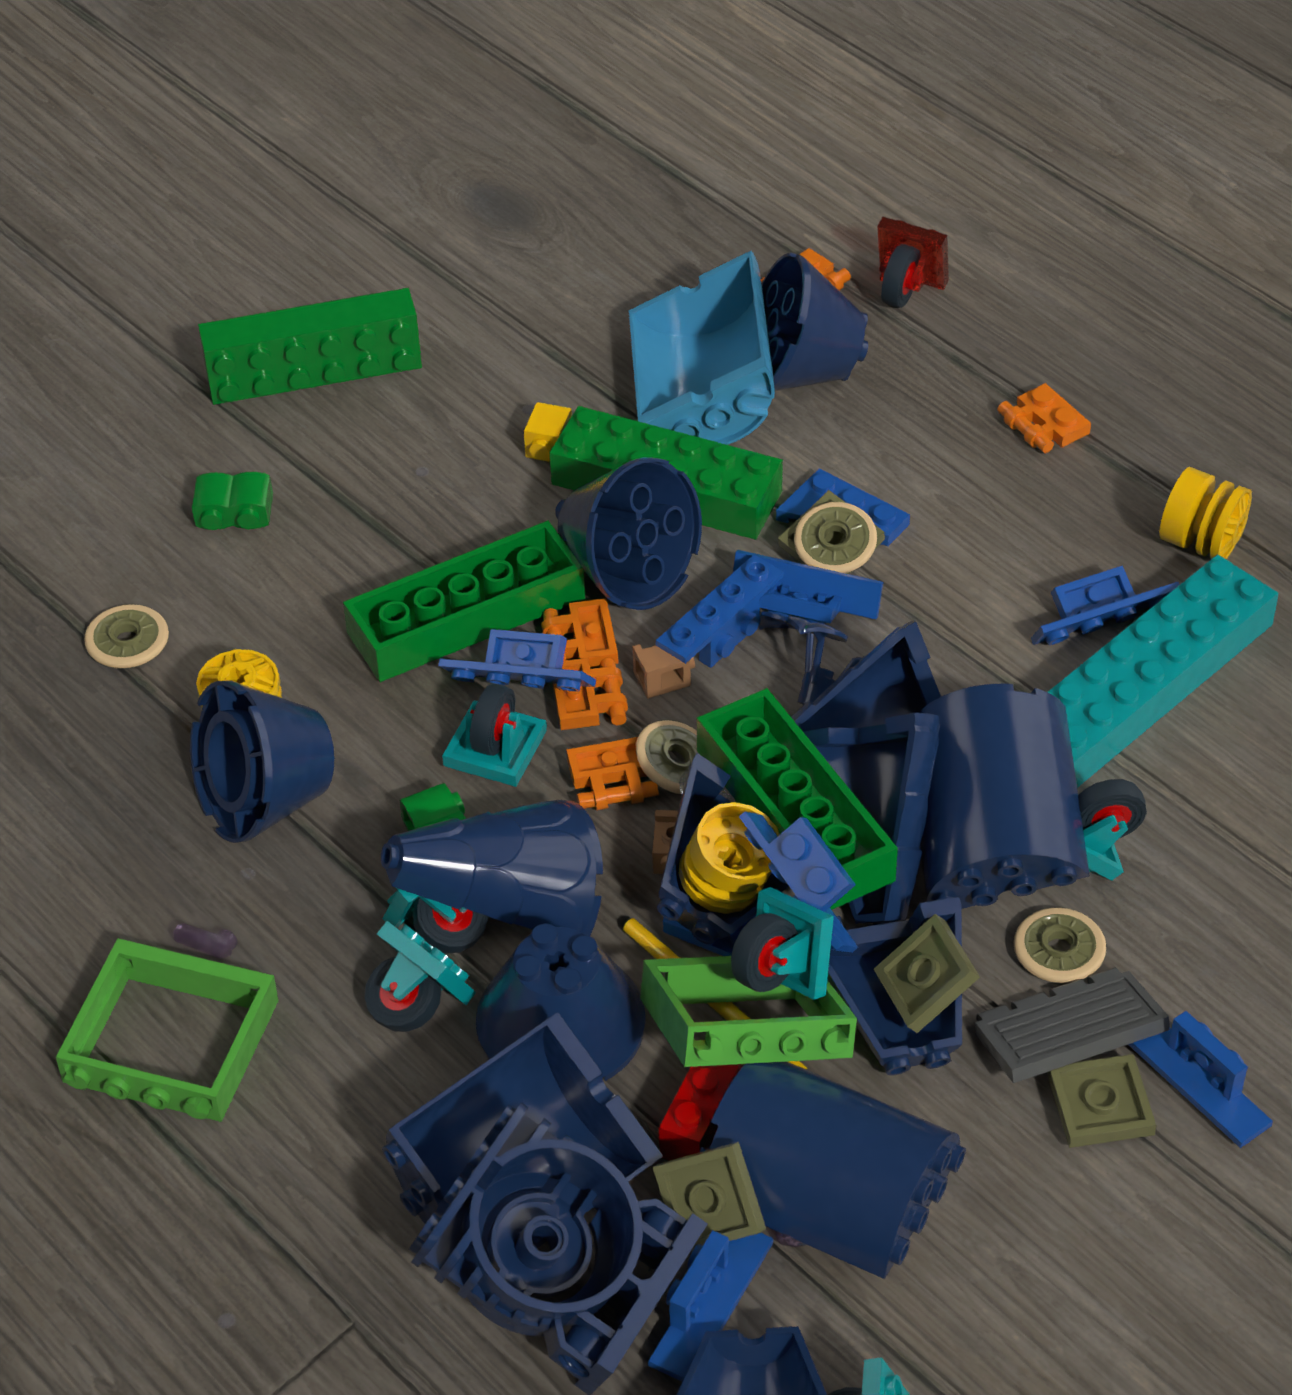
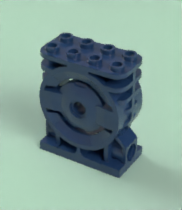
M521 1102L517 1109L508 1105L409 1247V1250L416 1254L411 1263L419 1267L424 1262L437 1271L434 1279L439 1283H442L447 1278L460 1288L457 1295L463 1299L467 1297L482 1315L498 1326L519 1334L545 1336L549 1358L577 1377L578 1380L575 1386L586 1394L591 1395L613 1374L708 1223L693 1213L686 1220L658 1199L638 1201L624 1175L603 1155L587 1146L573 1142L574 1139L567 1134L563 1139L557 1138L547 1131L551 1125V1122L544 1118L540 1124H537L524 1115L529 1108ZM549 1177L559 1180L550 1194L541 1192L524 1194L513 1199L500 1211L489 1230L487 1241L488 1259L481 1238L484 1223L490 1211L500 1201L512 1194L529 1190L540 1191ZM592 1204L597 1210L589 1223L595 1243V1262L586 1284L576 1294L560 1302L551 1303L534 1299L550 1298L564 1293L586 1271L592 1255V1238L583 1216ZM532 1236L543 1237L550 1246V1252L537 1250L532 1243ZM638 1259L650 1267L642 1280L632 1274ZM605 1304L612 1307L616 1313L617 1320L612 1327H609L594 1316Z

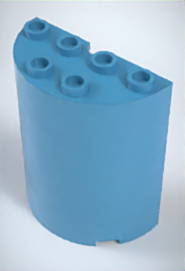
M752 251L700 275V283L695 288L690 289L680 285L629 310L639 422L728 445L749 435L768 416V408L772 399H774L775 388L760 269Z

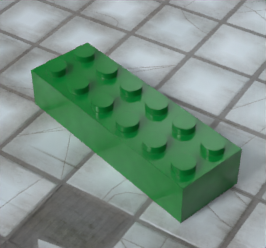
M409 288L198 324L213 405L422 368L417 314Z
M582 406L577 407L550 451L551 484L570 490H575L638 458L653 457L667 460L678 471H683L692 482L699 499L703 526L754 540L758 538L782 493L783 459Z
M548 520L344 601L343 607L347 634L378 681L382 682L486 640L490 636L491 629L508 631L542 617L546 609L554 608L559 610L569 606V603L584 600V570Z
M768 688L697 717V752L731 776L725 788L735 801L751 805L765 813L777 827L779 835L798 818H807L856 884L830 907L831 910L896 881L897 846Z

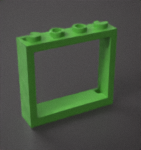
M117 938L56 1056L62 1082L76 1089L83 1090L87 1088L107 1093L115 1099L123 1100L127 1098L146 1103L155 1109L162 1110L167 1108L187 1113L196 1119L202 1120L207 1118L222 1122L279 1001L274 975ZM129 979L249 1008L212 1088L89 1058Z
M731 956L643 960L640 999L684 1067L853 1058L857 1017L828 980L826 996L813 1000L782 984L767 992H756L742 985L732 973ZM661 972H666L665 978L663 977ZM796 999L808 1016L694 1022L682 1004ZM694 1032H706L705 1040H695Z

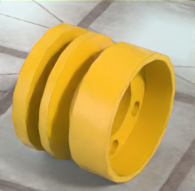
M1192 467L1186 468L1176 481L1164 508L1159 530L1160 539L1179 547L1187 548L1197 537L1196 553L1206 556L1210 552L1211 559L1217 554L1227 559L1245 529L1252 500L1251 490L1240 485L1234 489V483L1225 480L1214 493L1215 476Z
M235 649L220 653L208 660L198 673L196 686L199 697L211 683L230 680L282 698L280 677L276 664L265 654L254 650Z
M731 802L718 804L707 811L680 858L678 875L683 889L695 903L709 911L723 914L743 911L754 904L758 897V892L763 889L772 873L768 866L771 860L763 849H757L747 839L744 833L747 827L739 816L745 811L763 815L777 836H779V832L775 824L765 813L751 805Z

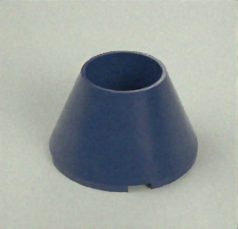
M230 680L216 681L205 688L197 702L198 706L203 705L199 722H192L191 766L200 805L205 816L213 815L220 828L215 830L219 836L232 843L249 841L327 791L334 772V747L328 725L318 711Z

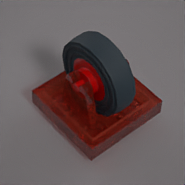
M883 216L877 226L879 272H881L879 280L882 281V301L890 306L902 308L909 301L913 291L919 292L923 285L944 290L949 281L948 235L933 229H925L908 224L902 220H894Z

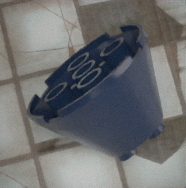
M791 252L786 253L773 264L761 283L775 391L836 380L846 381L856 362H862L867 355L869 344L864 340L868 315L856 308L802 255Z
M643 457L629 461L575 489L556 506L555 514L558 519V534L583 567L584 573L613 603L635 610L654 608L670 599L688 578L689 575L684 573L692 554L698 555L701 542V508L696 490L688 476L683 471H678L669 464V461L653 457Z
M545 923L536 926L532 930V934L519 944L483 992L476 1013V1032L478 1041H480L489 1060L558 1012L601 1070L602 1078L607 1081L625 1068L640 1048L646 1024L645 1006L640 999V991L633 980L597 946L594 938L572 928L554 927L551 924Z

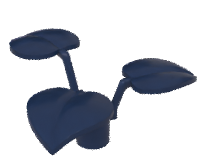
M761 612L759 630L791 628L796 629L801 635H806L805 674L797 703L804 705L808 701L814 702L835 681L833 680V671L820 667L825 637L847 642L848 636L825 624L810 623L802 618L776 612ZM815 635L817 639V644L813 661V643ZM863 656L862 658H861V657L852 658V660L849 662V664H848V665L846 666V668L843 670V672L841 673V675H842L849 667H854V666H855L858 662H860L865 656Z

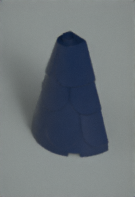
M913 620L902 627L896 628L854 667H849L814 702H806L791 717L804 732L828 727L862 728L886 724L885 718L922 713V708L941 697L927 662L931 657L917 622Z
M910 713L885 718L886 724L862 728L828 727L804 731V734L898 848L896 881L849 902L856 924L873 923L874 926L905 921L907 919L922 855L919 845L927 818L928 796L939 744V716L935 714Z
M544 801L495 813L486 812L463 820L451 818L394 835L384 844L381 850V864L386 869L392 887L457 909L463 907L509 924H517L532 930L536 926L546 923L554 927L572 928L590 936L595 926L602 897L595 895L596 875H603L602 851L592 819L586 810L574 801Z

